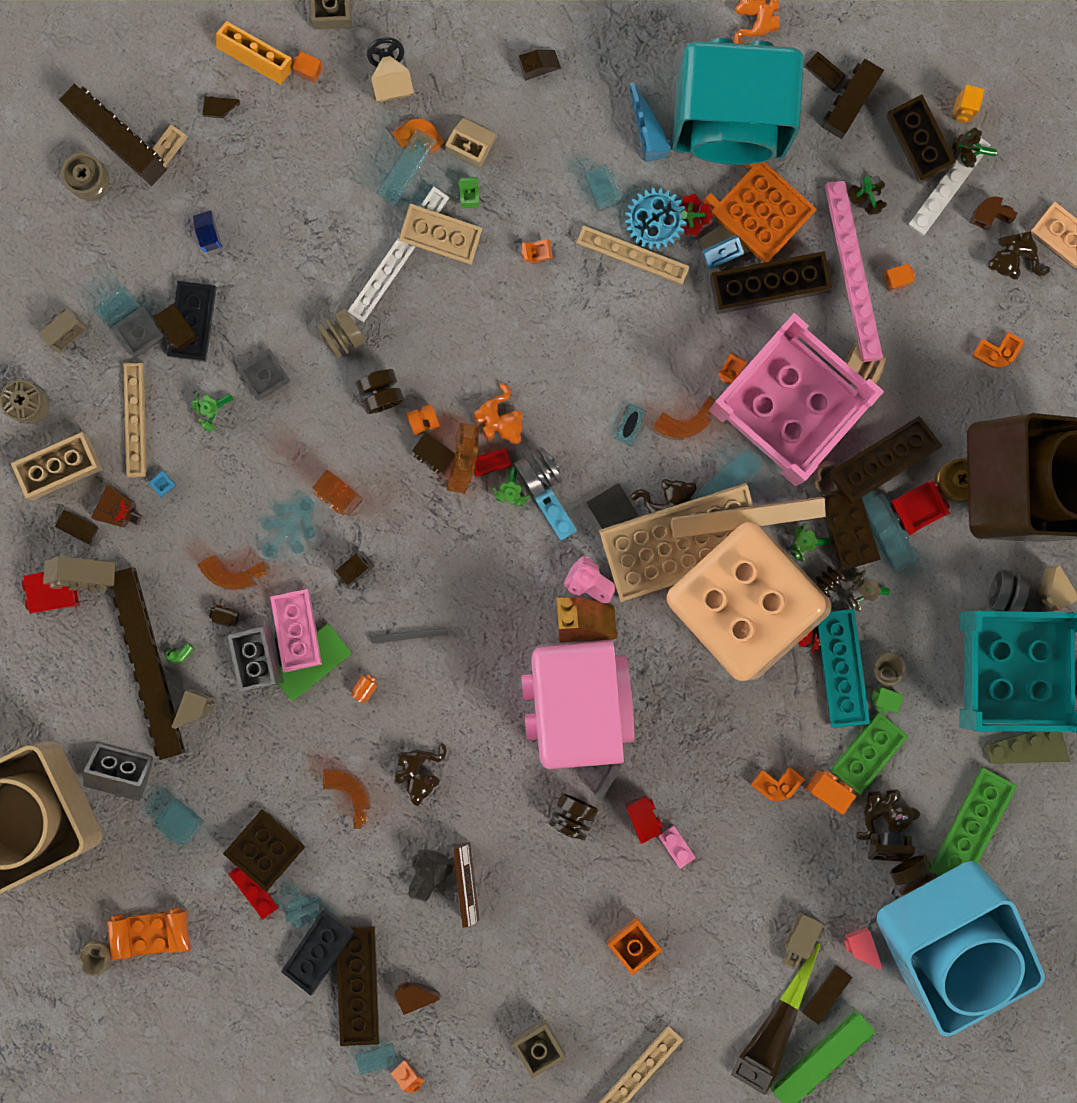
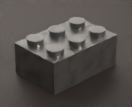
M272 626L228 635L240 692L284 683Z

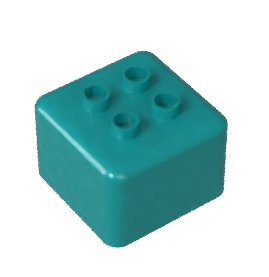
M716 38L711 40V42L695 41L689 43L685 47L676 80L672 150L680 153H691L694 157L703 161L726 165L758 164L785 157L800 130L804 68L803 53L797 48L774 46L773 43L768 41H754L749 45L734 44L733 40L727 38Z

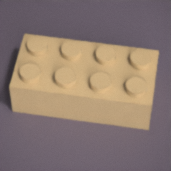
M83 432L11 463L25 498L29 500L40 498L103 470L89 436Z

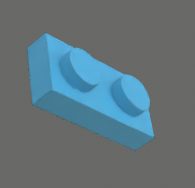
M734 235L703 250L702 253L707 267L711 270L744 254L739 237Z

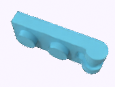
M550 486L545 487V492L534 499L558 538L562 541L577 530ZM549 497L551 502L545 505L542 500Z

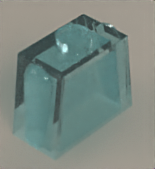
M173 798L155 820L154 827L162 832L163 838L170 842L172 840L179 846L185 845L205 821L179 800Z

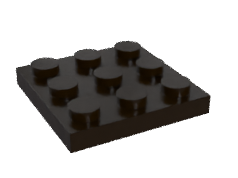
M261 809L224 851L223 855L267 892L305 849V846Z

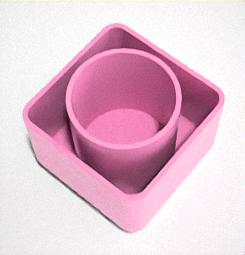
M611 640L539 645L535 647L531 655L532 674L522 675L521 678L523 701L534 700L535 713L525 714L527 741L538 740L541 764L546 769H561L624 763L623 743L634 742L633 702L627 656H615L614 643Z

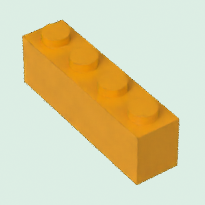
M226 21L216 33L217 49L281 85L291 73V57L230 22Z

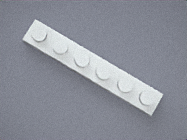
M981 138L979 142L981 146L989 148L991 145ZM979 154L976 156L977 161L975 163V166L980 161L983 154ZM959 155L956 159L955 167L947 171L907 226L923 237L974 167H965Z

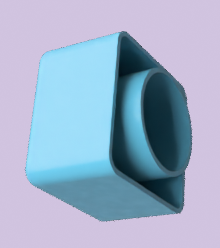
M964 862L884 906L877 914V924L908 989L943 1036L955 1035L1035 991L1044 982L1045 974L1015 904L977 862Z

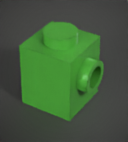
M878 687L877 690L873 691L871 701H873L872 705L876 706L879 712L888 714V711L898 713L904 695Z

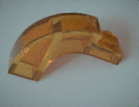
M708 396L698 414L686 421L676 420L662 412L652 431L671 440H684L694 437L702 432L712 421L706 414L711 415L709 409L716 399Z
M460 423L455 437V457L447 483V491L466 494L468 484L472 480L477 459L479 426Z
M212 555L197 564L209 581L221 588L230 590H244L256 586L257 583L254 578L259 579L267 574L266 570L270 569L268 564L262 561L243 573L234 574L224 567L218 555Z
M325 768L323 770V789L341 790L349 795L354 805V829H362L363 824L367 823V812H363V810L371 808L370 795L364 783L357 776L346 770Z

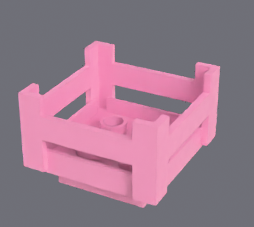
M795 313L792 314L723 392L709 411L722 423L725 420L729 421L784 470L781 474L794 486H797L809 478L820 462L884 391L871 379H863L807 330L809 325ZM798 338H802L808 345H810L816 352H818L824 359H826L848 380H850L855 386H857V388L854 389L833 369H831L825 362H823L817 355H815L809 348H807L801 341H799Z

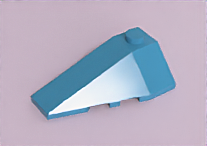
M630 83L629 90L645 162L667 158L669 151H671L670 140H666L664 131L635 83Z

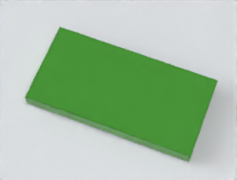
M329 623L317 632L322 665L283 672L282 663L280 662L284 683L278 685L292 702L352 654V651Z
M877 711L870 720V724L864 727L829 771L853 788L858 795H861L909 736Z

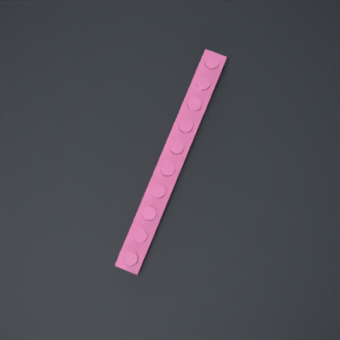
M845 181L828 182L825 185L861 359L862 362L878 361L883 358L846 184Z

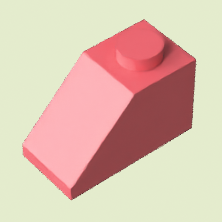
M868 928L845 934L846 941H844V946L847 952L877 969H882L871 932Z

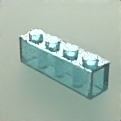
M417 129L381 183L376 194L395 206L437 141L422 130Z
M748 447L691 496L690 501L744 483L747 484L745 480L750 476L753 478L762 471L760 467L764 464Z
M882 493L865 501L864 506L871 529L894 573L919 562L916 549L911 547L908 542L910 540L906 530H902L899 524L901 520L896 512L893 513L890 507L892 504L889 497Z

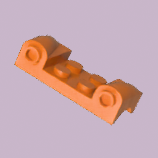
M172 908L169 909V912L123 917V914L111 916V919L107 921L111 960L155 953L189 951L192 948L188 933V909Z

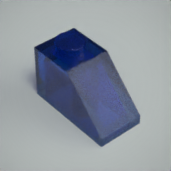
M212 211L194 215L195 232L201 249L204 252L223 247Z

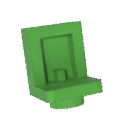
M460 178L461 209L480 207L478 178Z

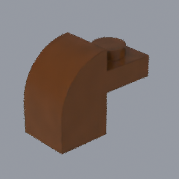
M990 197L985 199L974 210L969 223L987 230L992 226L995 218L1008 224L1012 223L1018 212L1013 211L1014 209L1010 206H1002V197Z

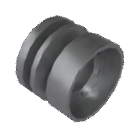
M543 447L538 449L541 458H538L534 452L531 453L533 463H530L525 457L514 463L534 498L545 492L544 482H547L551 488L554 487L551 480L552 477H554L558 484L563 481L557 464Z

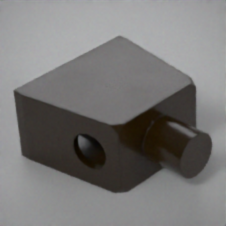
M362 551L356 553L335 571V576L348 589L374 568L375 565Z

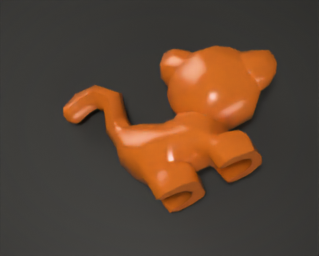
M740 0V3L735 7V12L740 15H757V20L753 29L740 28L734 34V43L743 44L742 36H764L772 31L779 30V15H774V12L779 11V0H770L769 3L766 0Z
M502 382L499 384V388L504 392L503 395L486 401L481 408L474 412L475 416L473 418L479 427L485 424L483 435L488 442L493 440L494 433L497 431L502 439L509 440L513 444H520L522 411L516 410L503 414L501 417L498 415V404L509 400L511 395L509 386Z

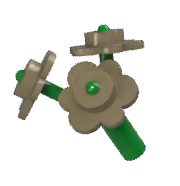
M865 570L860 573L857 572L851 580L853 583L851 588L856 589L860 583L863 584L859 587V593L863 596L856 598L853 592L848 593L850 597L848 599L849 606L858 612L862 611L860 601H876L878 595L888 596L890 594V589L878 587L879 584L876 580L864 581Z

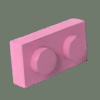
M674 825L658 835L680 869L696 858Z

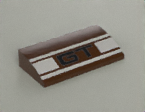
M470 842L455 844L453 849L463 928L479 921Z

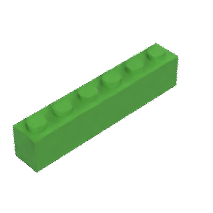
M855 1010L770 1087L772 1092L782 1103H801V1099L806 1094H811L820 1081L824 1082L829 1078L831 1071L835 1068H840L849 1055H854L863 1042L870 1041L874 1036L873 1033L876 1031Z

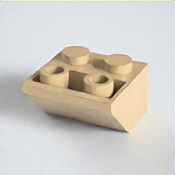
M463 118L450 135L445 145L446 152L480 169L497 134Z

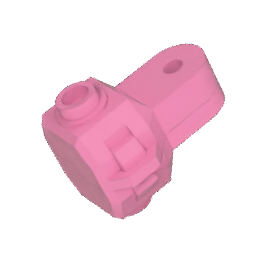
M585 556L573 564L564 583L565 587L572 594L580 596L587 593L601 603H609L616 590L615 584L600 574L599 565L594 563L590 557Z

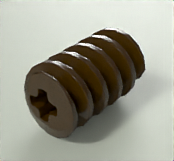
M828 566L827 572L822 571V577L817 576L814 583L830 598L829 591L831 590L836 593L837 591L834 586L842 587L840 581L848 582V580L837 568Z

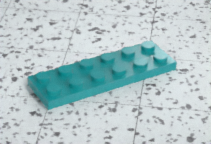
M855 609L830 612L817 625L818 638H820L821 643L819 647L830 728L870 724Z

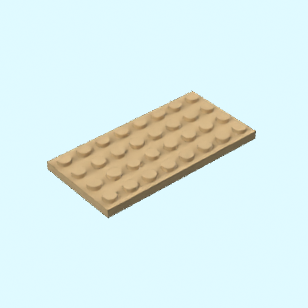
M744 483L599 530L620 602L675 585L734 531L729 530L673 538L671 518L752 507L753 503L748 485Z

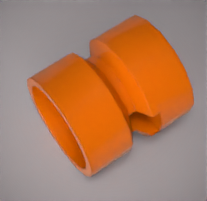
M432 404L421 407L420 411L415 409L406 413L415 436L424 433L427 428L433 430L440 427Z

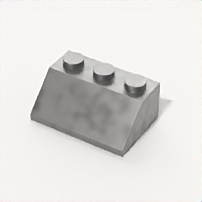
M97 743L83 771V786L140 801L147 785L153 757Z

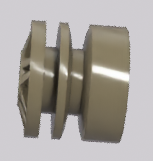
M345 308L334 314L337 321L336 324H333L328 318L325 319L329 325L328 329H325L322 323L317 324L321 338L330 352L336 355L338 359L343 357L338 350L341 347L346 354L349 353L346 345L349 342L354 348H358L366 343Z
M24 380L13 381L6 385L0 396V405L3 412L11 419L21 423L35 424L43 420L48 414L50 407L49 397L43 389Z

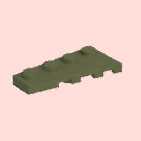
M1028 732L984 745L990 764L1071 762L1062 732Z

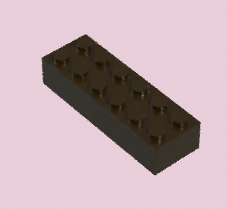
M74 83L59 99L74 117L150 186H153L167 171L163 166L164 161L151 147L149 148L138 135H135L125 123L118 120L115 114L110 110L108 111L84 86L79 88Z
M825 251L713 272L709 277L717 314L826 294L832 289Z

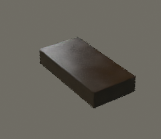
M818 51L805 65L809 72L832 91L846 77L840 69Z
M63 510L55 525L56 528L89 545L99 527L66 510Z

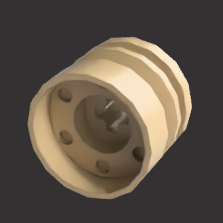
M855 343L845 363L863 379H871L876 384L883 372L886 357L883 356L881 360L876 362H862L859 345ZM839 373V376H841L847 383H852L842 373Z

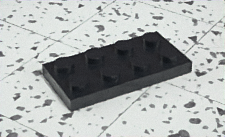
M177 281L174 305L179 309L199 338L181 351L176 347L172 349L168 345V357L206 362L217 289L215 285Z
M326 908L322 909L281 972L310 996L313 995L355 931Z

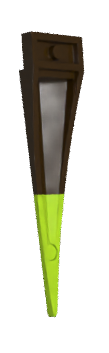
M820 943L816 944L814 954L809 956L808 960L806 959L774 1009L741 1053L732 1070V1076L764 1095L767 1094L774 1077L777 1075L820 948Z

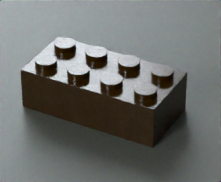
M923 94L887 112L886 118L919 184L955 167L956 161Z
M841 491L822 496L825 498L826 517L823 518L839 571L881 560L863 499L861 498L851 505Z

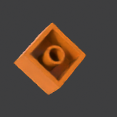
M817 770L805 789L832 809L844 815L856 798V795L852 793L854 789L841 781L839 783L836 782L838 778L830 772Z
M637 916L607 940V945L632 976L663 951L659 943Z

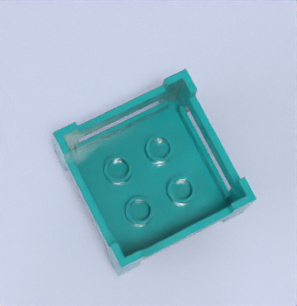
M960 612L959 631H964V709L959 708V728L975 732L1077 733V710H1075V632H1077V612ZM984 723H1006V724H984ZM1033 724H1056V725H1033Z

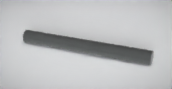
M448 628L371 636V642L381 643L448 635Z

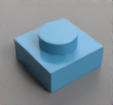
M165 471L160 472L148 482L161 498L177 486Z

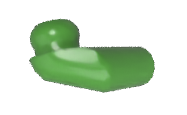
M186 643L181 650H168L165 653V658L171 663L184 662L194 650V647Z

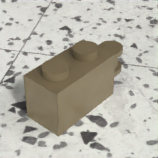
M801 911L799 912L784 944L785 949L788 951L783 959V965L788 964L792 966V969L796 970L802 958L808 960L809 956L814 954L816 949L815 943L824 933V924L821 921ZM792 953L797 955L796 959L791 958Z

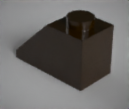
M537 49L519 55V64L525 81L561 69L555 50Z

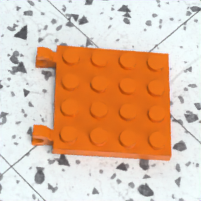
M766 162L743 165L750 170L720 202L713 194L709 193L703 203H708L710 208L713 209L712 216L733 236L737 235L740 242L765 263L769 262L817 209Z

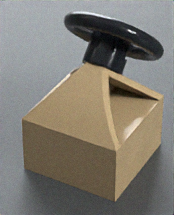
M391 37L375 40L367 50L369 62L377 67L371 77L377 103L414 95L409 69L400 63L404 57V47L400 41ZM391 43L388 48H376L380 44ZM398 48L399 54L395 59L393 51ZM372 54H377L380 62L376 61Z

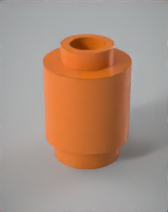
M370 674L362 675L352 689L353 693L351 696L361 703H365L377 688V679Z

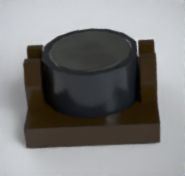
M894 832L873 833L870 836L869 860L906 862L915 854V846H912L911 836Z

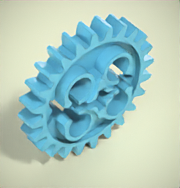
M652 188V193L650 194L645 190V196L638 193V201L632 199L634 206L628 205V209L631 212H627L625 215L630 219L626 220L625 224L631 225L627 228V232H632L630 237L631 239L636 238V244L642 241V248H645L648 244L651 251L653 246H656L657 250L660 251V245L667 249L668 242L674 245V238L680 240L678 232L684 233V229L681 226H686L687 223L683 221L680 215L682 211H685V206L679 207L682 201L681 199L675 201L677 198L676 194L670 197V190L663 194L662 188H660L658 193ZM669 202H671V209L678 211L669 212L670 217L674 219L673 224L666 225L664 223L667 216L663 213L662 209L656 210L653 208L656 203H662L664 210H667ZM640 214L648 215L645 220L646 225L649 226L650 230L657 229L659 231L656 236H650L648 229H645L643 237H641V230L635 228V226L643 227L642 221L638 220ZM653 217L659 218L660 221H653Z

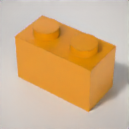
M966 84L956 98L951 118L956 119L959 123H970L980 110L985 89Z

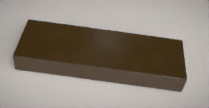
M835 965L802 1011L803 1014L819 1025L853 977Z

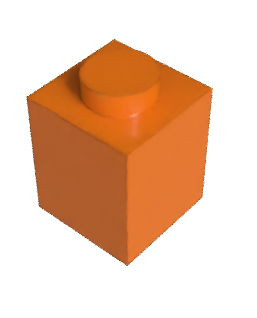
M300 51L299 55L294 57L292 67L295 75L316 84L323 69V64L321 60Z
M909 263L889 269L883 274L889 292L909 286L915 282V272L913 268H910Z

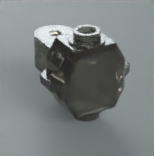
M428 849L419 850L412 860V866L416 870V874L409 886V897L425 902L429 899L435 885L445 882L447 876H450L453 871V865L450 864L445 855Z

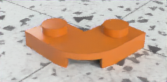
M412 119L392 132L403 150L417 140H420L429 155L445 145L444 140L435 127L424 119Z
M1010 332L1005 334L999 347L981 339L972 357L992 368H1002L1014 361L1025 341Z
M788 767L778 781L773 779L764 770H761L750 785L769 800L782 801L790 798L805 779L791 767Z

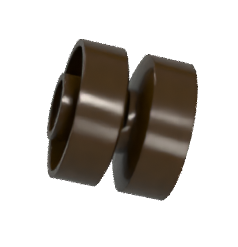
M393 369L372 372L355 382L359 395H370L362 401L366 414L382 412L404 402L401 389L390 388L398 382Z

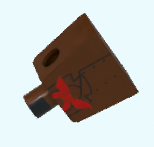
M106 485L91 519L125 528L128 522L138 525L142 515L134 512L136 507L134 501L115 488Z

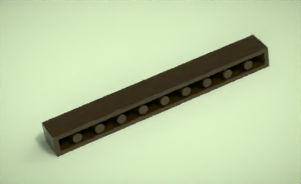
M131 567L116 571L114 586H111L110 589H113L115 597H113L114 605L119 609V624L121 627L123 626L125 631L123 639L125 644L129 646V661L131 664H134L135 671H133L135 681L139 683V698L141 701H144L145 708L143 713L146 720H149V735L151 738H154L155 745L153 749L155 756L162 760L186 753L180 729L172 728L176 714L136 568Z

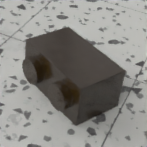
M174 304L154 317L157 320V323H155L156 327L161 333L165 332L169 337L166 341L172 349L176 347L181 351L199 338Z
M426 432L412 450L415 454L414 458L422 464L424 461L430 464L429 469L437 475L440 472L445 474L457 457V454Z

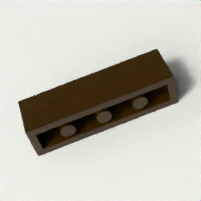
M864 59L862 64L857 63L852 71L855 74L853 79L850 80L848 78L842 88L845 92L842 96L838 94L832 104L836 106L833 112L828 111L823 121L826 123L823 129L843 139L884 69L867 59Z

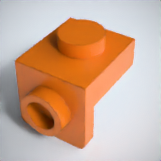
M545 239L533 243L523 242L521 254L524 261L534 264L553 259L551 241Z
M731 352L718 376L721 377L720 379L724 383L732 384L743 371L748 361Z
M406 1060L391 1073L401 1089L410 1094L417 1092L425 1081L423 1077L418 1076Z

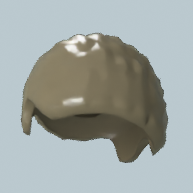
M822 462L812 473L814 487L821 494H830L838 490V487L828 475L831 470L838 466L834 462Z
M889 652L880 655L874 664L875 678L884 686L898 684L905 674V662L901 656Z
M95 940L87 943L79 955L82 971L92 976L104 973L111 962L110 948L101 941Z

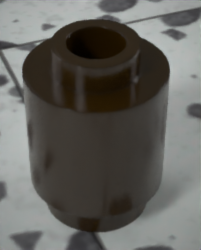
M219 604L212 607L209 614L212 623L226 627H235L239 617V612L235 611L234 608Z

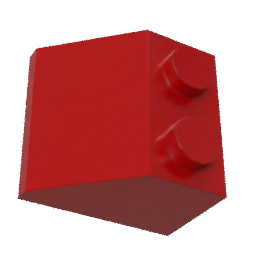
M645 795L625 803L641 844L661 834L660 828L663 826L659 816L655 817L653 810L656 808L652 798L648 799Z

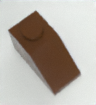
M408 981L398 985V989L395 991V996L403 1015L440 1000L441 996L439 992L416 982L409 984Z

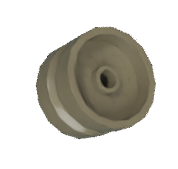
M83 152L76 153L67 158L62 165V181L67 189L78 198L87 201L95 200L104 195L108 189L110 181L108 171L93 155Z

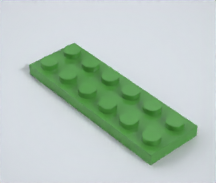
M981 767L931 864L932 869L930 871L941 876L964 862L974 861L979 863L1017 785Z

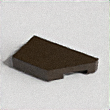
M204 96L203 116L224 118L229 114L228 112L240 105V100Z

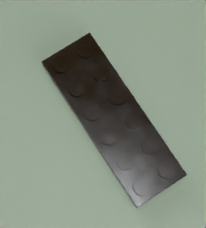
M918 416L837 466L828 475L852 505L933 454L943 445L922 418Z
M375 925L351 926L350 928L355 933L337 958L340 1046L379 1045Z

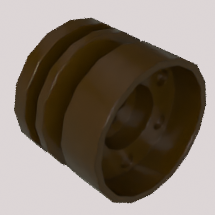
M562 793L557 806L564 811L563 813L553 812L552 814L560 820L550 819L548 824L570 838L586 840L587 835L580 831V829L590 830V827L584 824V820L593 822L599 809L578 798Z
M925 854L912 857L906 862L898 864L889 872L895 885H903L899 890L901 895H906L937 878L935 873H928L932 869V865Z

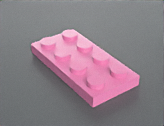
M309 589L271 596L283 672L322 665Z

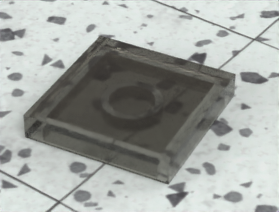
M619 483L586 502L602 529L632 520L638 516Z

